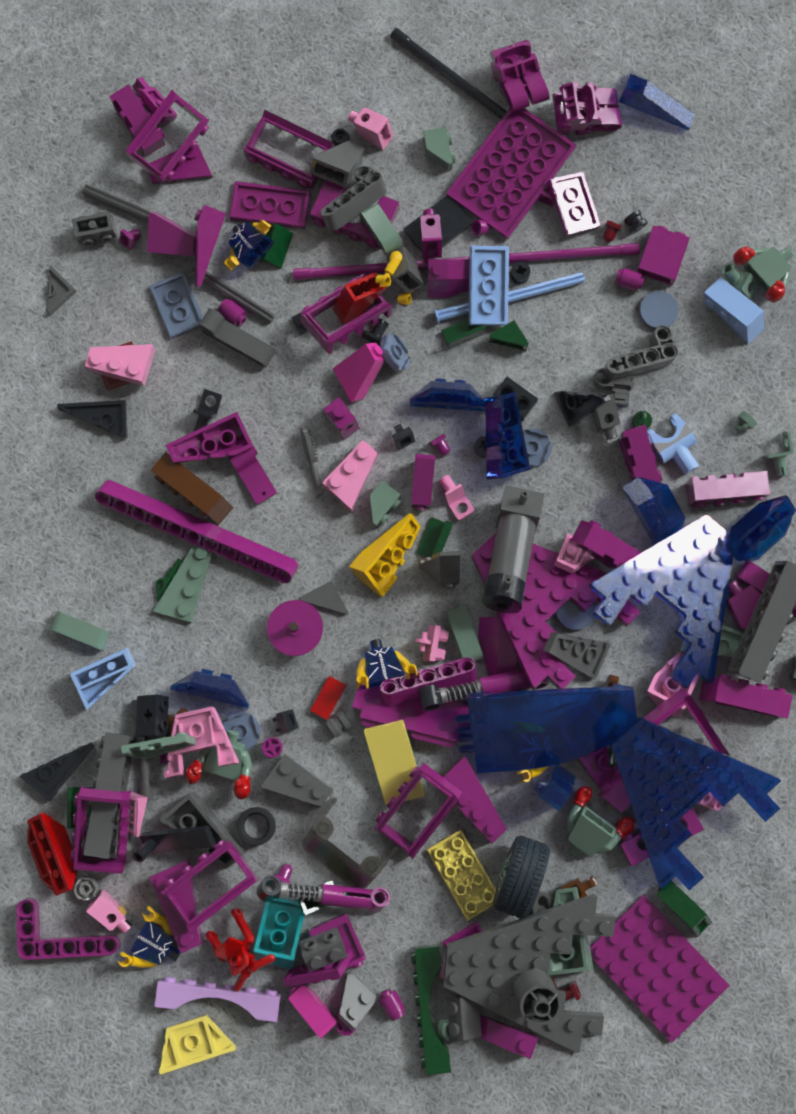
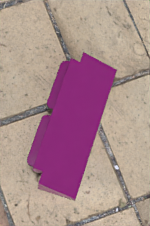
M369 679V688L366 689L365 685H360L356 691L352 708L362 710L360 718H362L361 723L363 726L374 727L404 720L406 729L411 730V736L414 739L446 747H453L455 742H458L459 734L467 737L470 736L476 709L475 705L456 700L450 702L448 700L447 703H442V706L436 710L423 711L420 698L390 706L383 701L380 687L382 682Z

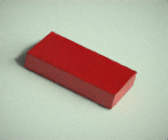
M329 676L310 711L328 720L347 685Z

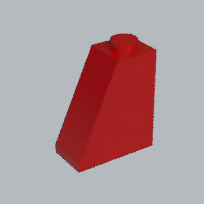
M377 272L344 285L332 308L342 325L359 317L386 290V287H380V283L375 282L378 276Z

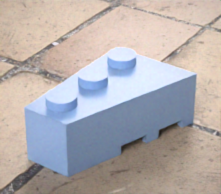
M720 277L704 292L706 306L714 310L747 344L764 330V310Z
M128 647L70 673L86 710L136 665Z

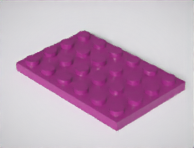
M509 108L446 195L480 220H484L488 226L502 236L509 239L539 199L542 191L547 188V181L556 176L577 145L525 108L514 112Z
M644 894L615 921L613 937L600 936L590 946L592 959L671 1043L730 986Z

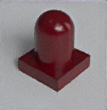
M607 220L605 225L607 228L603 239L605 242L610 243L614 240L617 231H620L622 225Z
M575 980L570 983V986L560 990L566 993L565 1001L575 998L576 1001L581 999L582 995Z

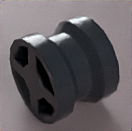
M640 210L632 212L624 219V223L630 226L632 234L648 224V221L642 218Z
M525 262L515 263L510 273L512 281L516 284L526 283L531 273L530 267Z
M487 436L478 438L474 446L476 455L481 458L491 456L494 450L493 440Z

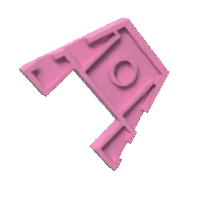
M214 707L175 715L172 736L185 732L187 735L195 737L196 745L168 753L167 760H169L167 770H165L164 778L170 779L184 776L183 754L217 747L218 766L225 767L239 764Z

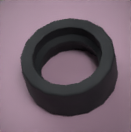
M262 807L247 809L240 815L237 822V833L241 840L253 846L268 842L276 829L272 813ZM253 814L262 815L268 822V830L261 838H252L245 831V821Z

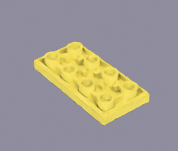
M404 720L364 729L386 805L393 796L395 798L398 797L400 794L398 789L404 781L408 783L411 780L409 775L417 766ZM421 779L404 801L425 796Z
M461 829L426 849L467 921L493 906L496 889Z

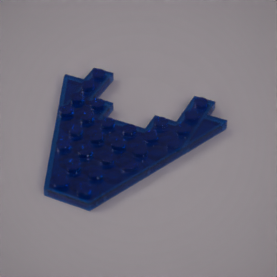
M708 515L699 518L590 583L588 587L602 597V600L592 614L605 625L610 626L629 597L633 598L642 607H646L653 596L657 594L684 616L674 633L689 644L669 677L683 688H688L696 675L707 684L713 683L736 539Z
M639 717L610 743L656 881L661 889L674 877H677L690 891L704 878L699 870L678 849L692 835L679 819L709 792L723 807L739 793L764 822L780 810V807L768 795L781 782L778 777L643 717Z

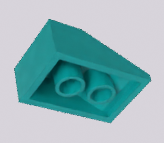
M279 898L265 903L253 952L254 961L273 954L275 961L270 963V965L293 969L304 915L298 901Z

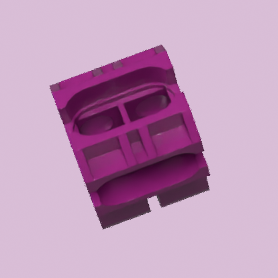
M523 40L490 52L492 59L491 69L494 79L499 83L501 95H505L512 112L529 107V100L532 105L550 99L547 85L540 72L535 53L532 54L529 40Z
M570 82L559 88L561 92H555L552 95L557 131L562 135H567L571 131H576L575 135H584L592 131H616L622 128L617 90L615 88H597L594 83L587 82L583 87H579V82Z

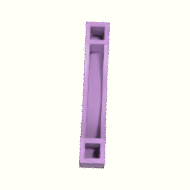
M164 976V979H160L157 984L154 1007L176 1009L184 1003L206 997L221 998L242 1006L256 1020L278 1021L281 994H277V990L265 989V992L257 991L256 987L245 986V989L236 992L233 989L234 984H225L224 987L216 986L217 983L211 981L197 984L194 979H184V982L176 981V978L171 976Z

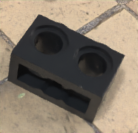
M508 376L492 396L493 403L501 409L506 408L510 411L509 415L516 420L521 419L522 421L525 420L538 402L537 397ZM508 391L511 393V397L505 399L501 396V392ZM517 403H525L527 405V409H518Z

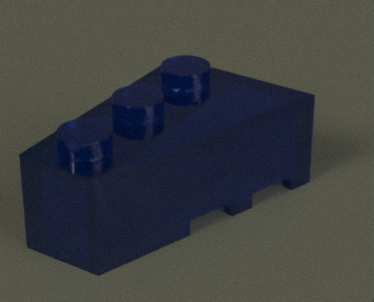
M557 763L546 779L540 780L534 788L536 791L534 795L552 809L560 811L572 794V786L575 784L574 781L577 777Z

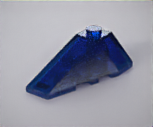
M629 71L618 102L689 131L694 113L649 79Z

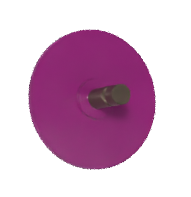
M290 600L280 604L273 610L268 619L267 633L270 642L278 651L289 656H301L312 651L320 642L323 634V622L319 612L312 605L300 600Z

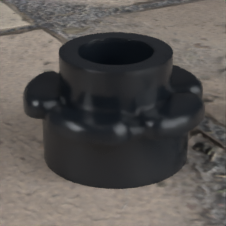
M338 128L331 134L332 142L335 146L349 141L350 135L346 130Z

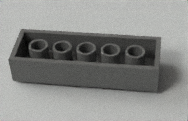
M775 561L727 671L749 681L759 683L766 678L768 674L767 667L776 656L777 651L775 649L777 644L784 638V628L786 624L790 623L793 617L791 612L794 605L796 606V564L790 561Z
M105 732V736H102L100 748L103 749L101 756H98L96 768H99L98 776H95L93 780L94 789L127 791L133 757L122 754L121 746L134 744L136 741L135 736ZM90 801L89 809H91V815L87 817L85 829H88L87 837L83 838L81 849L84 850L83 855L105 859L115 857L118 841L120 803Z

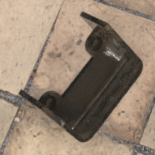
M334 797L303 838V849L350 887L367 889L399 849V846L395 844L383 861L375 856H369L360 865L328 840L333 833L334 826L326 815L339 800L337 797Z

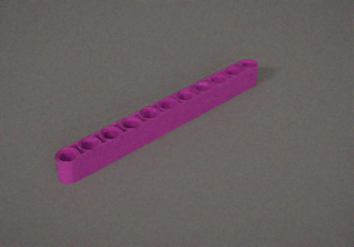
M104 481L95 493L96 501L105 507L281 583H289L298 569V563L291 557L114 481Z

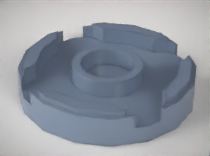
M651 292L644 297L640 304V318L651 329H656L660 325L669 327L678 316L679 308L677 301L667 292Z
M392 333L381 338L380 345L387 364L395 371L400 372L408 368L410 357L407 358L408 349L402 339L397 335H392Z
M526 429L519 433L513 442L514 457L525 467L534 468L541 466L551 455V441L546 433L539 429Z
M569 599L556 612V617L565 628L574 631L582 630L593 621L596 612L595 604L584 613Z
M235 712L229 715L223 722L226 734L228 730L239 732L237 742L245 744L246 751L253 748L259 741L261 735L260 724L250 713Z

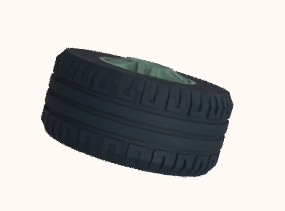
M523 835L517 836L514 839L499 875L493 899V906L496 910L503 911V913L520 919L528 917L541 888L549 861L550 849L546 844Z

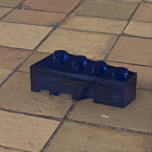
M516 393L498 394L485 398L486 480L502 479L531 470Z

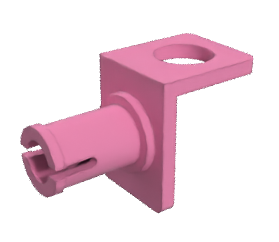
M450 475L442 477L439 482L446 491L444 495L447 504L456 518L460 521L474 513L475 509L466 497L462 484L456 486ZM466 504L468 509L464 513H459L457 506Z

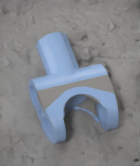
M673 414L669 417L674 428L672 437L663 438L651 428L647 430L651 448L660 462L664 464L673 458L682 473L686 475L699 466L688 448L697 443V440L688 425L677 414Z

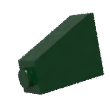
M672 880L660 886L657 896L699 937L712 923L708 915Z

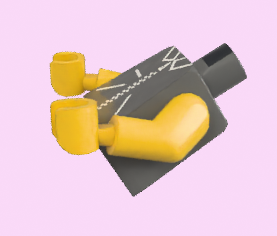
M402 246L386 256L388 265L384 270L385 274L378 275L375 282L380 283V287H388L391 284L392 278L406 291L405 294L400 293L398 295V303L409 305L412 301L411 292L413 293L414 290L424 286L425 283L415 257Z

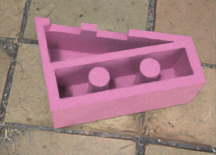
M153 344L90 347L85 367L89 372L145 387L156 349Z
M362 440L322 482L323 486L351 512H353L355 504L378 458L377 452Z

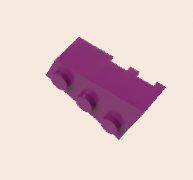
M128 84L109 97L116 113L135 139L152 115L150 112L145 111L144 103L140 97L135 95ZM155 127L140 147L146 157L165 145L163 140L165 135L160 127Z
M646 425L623 431L617 440L636 494L658 488L661 485L662 475L657 470L656 458L651 448Z

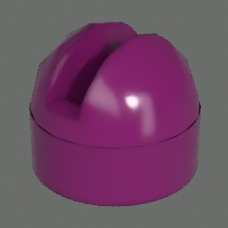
M475 220L473 222L472 232L474 235H484L487 233L489 227L484 220Z

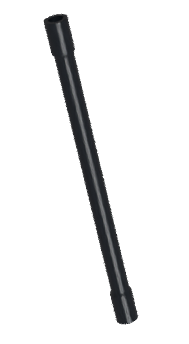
M396 27L392 31L390 37L406 47L499 118H503L507 112L504 108L411 40L400 29Z

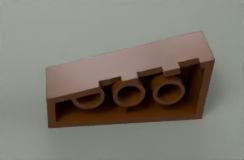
M166 452L151 469L156 475L154 477L155 480L162 485L164 483L169 485V491L176 496L180 494L184 497L182 499L183 502L190 507L194 505L197 508V513L204 518L209 517L217 525H220L234 508L221 494L181 463H173L171 456Z

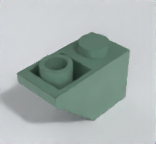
M446 127L423 130L426 156L448 171L452 170V164L455 163L454 151L450 152L449 145H452L451 133L447 134Z
M383 480L370 494L373 525L376 528L379 524L383 526L389 518L387 514L390 510L393 509L395 511L401 503L399 500L401 494Z

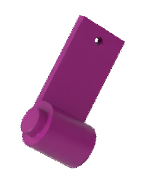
M253 447L236 456L228 457L254 501L259 505L278 493L257 460L256 455H258V452Z

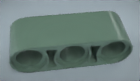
M378 203L360 212L364 224L385 255L403 246L398 232Z
M465 605L445 611L461 657L472 658L475 662L484 659Z
M57 611L50 630L102 651L110 635L109 631Z

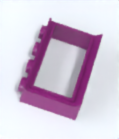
M172 89L128 146L125 155L163 184L165 180L169 182L175 174L173 169L176 165L181 166L187 158L185 153L188 149L192 151L198 144L196 141L198 136H204L210 128L207 125L209 119L179 97ZM175 102L199 121V123L162 172H160L136 152Z
M264 109L256 129L243 149L246 159L253 164L257 162L262 164L270 172L276 171L280 173V176L286 180L292 179L297 181V184L302 188L307 189L309 187L313 189L319 177L312 174L309 175L254 147L267 123L276 126L281 131L284 130L294 135L298 139L309 142L314 147L323 149V152L333 148V142Z
M364 274L352 278L348 283L363 278ZM340 286L331 294L322 296L311 306H306L301 311L300 323L330 355L333 344L337 341L344 345L347 343L350 333L354 331L357 335H360L364 330V325L368 322L373 326L379 322V315L382 313L386 318H389L391 316L392 304L387 303L380 295L373 302L376 305L374 308L328 335L313 318L335 304L344 287Z
M680 689L643 718L647 723L645 728L652 736H656V744L662 751H666V759L672 766H676L677 770L675 772L682 781L686 779L692 784L693 780L723 757L730 756L692 696L683 689ZM683 705L686 706L713 747L712 751L690 768L660 726L662 721Z
M424 762L420 768L416 766L409 775L411 780L408 783L403 782L398 789V792H400L398 797L395 798L393 796L386 805L389 809L386 813L381 811L375 820L377 825L374 830L379 831L408 853L411 859L419 852L462 794L461 790ZM423 777L447 795L448 798L416 840L411 843L387 825V823Z
M81 787L79 794H75L74 806H77V812H74L73 825H76V831H73L72 843H75V849H72L71 852L74 870L123 874L127 857L131 790L120 792ZM88 801L120 803L116 858L105 859L83 855L84 850L81 849L83 838H86L85 824Z
M221 840L213 847L214 852L210 855L204 853L197 859V865L193 868L190 865L180 872L182 875L176 881L172 878L163 885L165 889L161 893L187 926L189 932H192L259 880L230 840L226 843ZM228 851L247 877L191 920L172 892L224 852Z

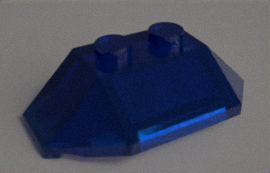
M438 378L435 381H430L410 398V407L483 412L488 410V403L470 383H466L464 380L446 382V379Z
M636 477L623 485L621 488L658 554L675 545L686 517L668 484Z
M787 495L758 503L731 527L727 547L736 561L758 560L786 535L792 516L796 512L794 505Z
M203 668L201 672L194 671L171 685L170 690L248 709L251 706L237 681L232 680V675L221 673L219 677L213 675V671Z

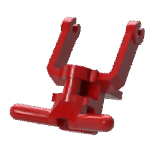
M234 908L231 910V914L244 936L243 941L229 937L221 944L217 934L210 930L205 933V936L214 949V955L220 961L229 963L231 974L237 976L241 972L233 986L234 991L238 992L252 972L254 973L258 969L274 962L275 956L269 954L254 961L255 957L253 954H250L249 945L254 942V936L243 917L241 909Z

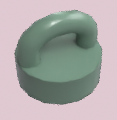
M742 411L738 415L740 420L736 425L738 431H743L747 428L752 430L757 425L755 419L747 412Z
M448 1019L439 1020L437 1024L439 1037L443 1040H453L450 1039Z

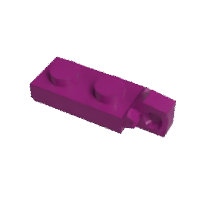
M143 77L137 78L132 85L135 92L153 113L164 101L163 96L155 87L151 88ZM170 107L160 122L174 121L177 117L176 112Z

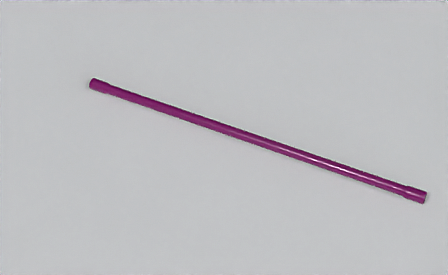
M629 243L615 246L509 253V263L612 255H639L640 247L639 243ZM456 257V258H443V259H469V257ZM416 260L419 270L428 269V260ZM388 263L293 269L294 280H307L320 277L373 274L375 272L385 273L384 270Z

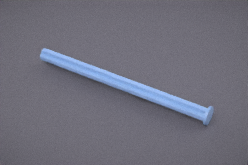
M577 273L509 291L508 303L584 283L583 273ZM469 302L438 311L434 309L437 324H440L441 320L468 314Z

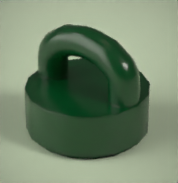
M645 410L639 411L633 416L632 425L634 428L646 425V429H648L652 424V417Z

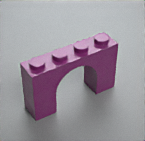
M325 180L310 213L313 224L318 227L325 226L320 212L321 209L344 193L346 188ZM383 196L379 199L378 204L393 224L399 210V202ZM348 222L340 229L332 231L339 235L341 233L346 234L349 239L356 242L361 240L370 248H380L364 222Z

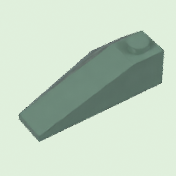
M577 887L556 890L553 907L579 899ZM573 934L571 954L550 953L549 976L594 970L588 935Z

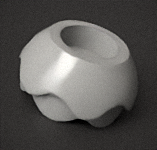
M90 876L78 878L73 886V892L79 901H91L97 896L99 891L97 881Z

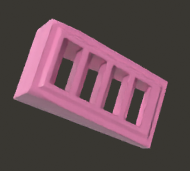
M131 792L129 824L133 825V829L128 828V834L139 837L148 797Z

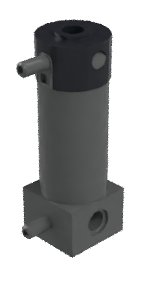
M505 485L496 524L497 532L488 577L486 578L484 595L482 597V603L493 611L516 613L522 609L532 546L545 493Z

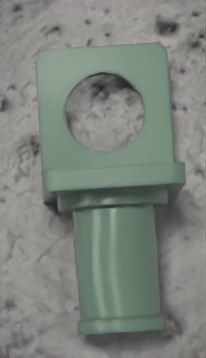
M730 263L724 265L722 268V273L725 275L724 280L751 300L759 286L756 279L749 272L736 270ZM751 282V283H752V289H751V291L748 293V285H749V283Z
M790 431L782 432L785 452L763 456V459H773L776 477L788 475L785 457L789 454H794Z

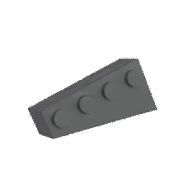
M195 791L189 793L160 819L162 823L167 824L172 829L209 826L216 844L221 840L225 843L230 840L241 856L246 853ZM213 847L201 849L208 855L215 851ZM228 851L214 860L225 869L236 862Z

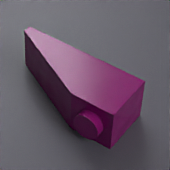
M480 1015L482 1036L479 1038L510 1052L532 1058L538 1040L535 1034Z

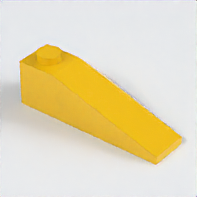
M409 513L364 549L349 566L362 583L381 597H384L395 583L397 576L394 574L399 565L403 566L405 562L402 559L406 549L412 547L421 528L415 517Z

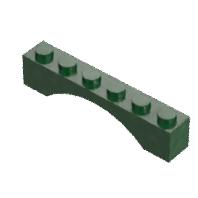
M439 944L415 946V952H411L412 964H416L417 972L413 973L414 985H418L419 993H415L416 1006H420L421 1014H417L418 1027H422L423 1034L419 1035V1046L424 1048L425 1055L421 1056V1067L426 1069V1075L451 1073L449 1048L436 1033L429 1014L430 989L436 974L441 968Z

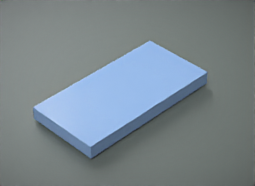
M469 246V325L508 324L509 246Z

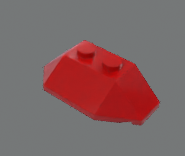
M45 813L27 819V824L29 825L27 843L41 880L56 896L72 890L78 870H74V861H71L73 847L65 826Z

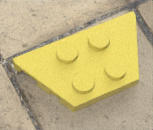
M207 1014L166 1028L159 1073L161 1075L236 1050V1045Z

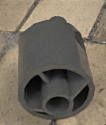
M532 968L521 973L516 981H514V997L526 1021L530 1024L541 1026L553 1022L559 1016L562 1001L551 977L546 972L541 971L539 968Z

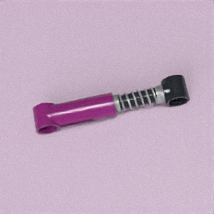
M522 669L481 677L475 683L460 684V686L455 685L449 688L427 685L418 689L422 710L432 711L440 708L442 703H447L448 700L450 702L453 699L457 701L458 698L462 700L463 697L467 699L468 696L473 698V695L484 698L529 688L533 689L530 687ZM546 678L534 690L548 686V679Z
M272 875L266 876L256 890L258 898L265 902L279 898L284 899L285 897L286 899L291 897V899L296 898L297 900L302 898V900L307 899L309 901L311 899L313 902L316 901L319 905L366 909L372 913H379L390 902V894L381 887L365 889L321 884L317 887L314 885L309 887L308 884L306 886L303 884L299 886L297 883L293 885L292 883L281 882L276 876ZM265 885L270 886L273 892L267 891ZM374 897H377L381 904L377 903Z

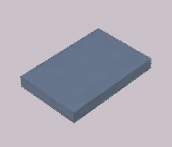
M185 272L149 286L170 339L200 328L199 324L203 316Z

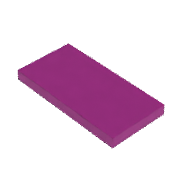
M235 181L229 219L259 223L263 219L268 224L277 223L284 227L305 229L311 191Z

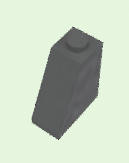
M346 141L314 156L310 174L346 188L354 176L355 170L362 163L365 148Z

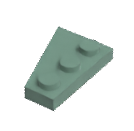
M181 732L171 737L123 745L121 750L124 755L145 760L195 746L196 741L195 737Z

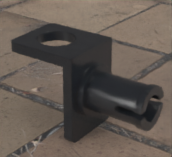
M379 318V322L375 325L372 332L363 330L361 337L371 343H377L381 348V338L389 323L386 321L383 323V319Z
M207 389L203 391L199 407L193 410L194 413L198 414L193 431L207 426L209 418L217 416L222 394ZM209 395L214 396L216 399V404L213 407H209L205 402L206 397Z

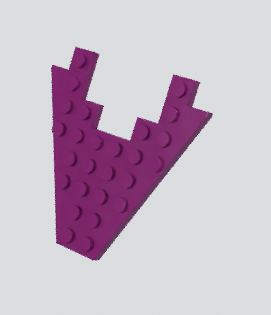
M496 533L477 549L471 557L484 586L488 577ZM533 544L522 609L516 613L497 612L530 687L534 690L547 678L562 692L576 677L561 661L544 651L551 632H556L546 622L569 599L584 613L598 601L627 627L641 613L627 599L638 588L636 584L588 565H584L574 573H569L554 565L558 553Z

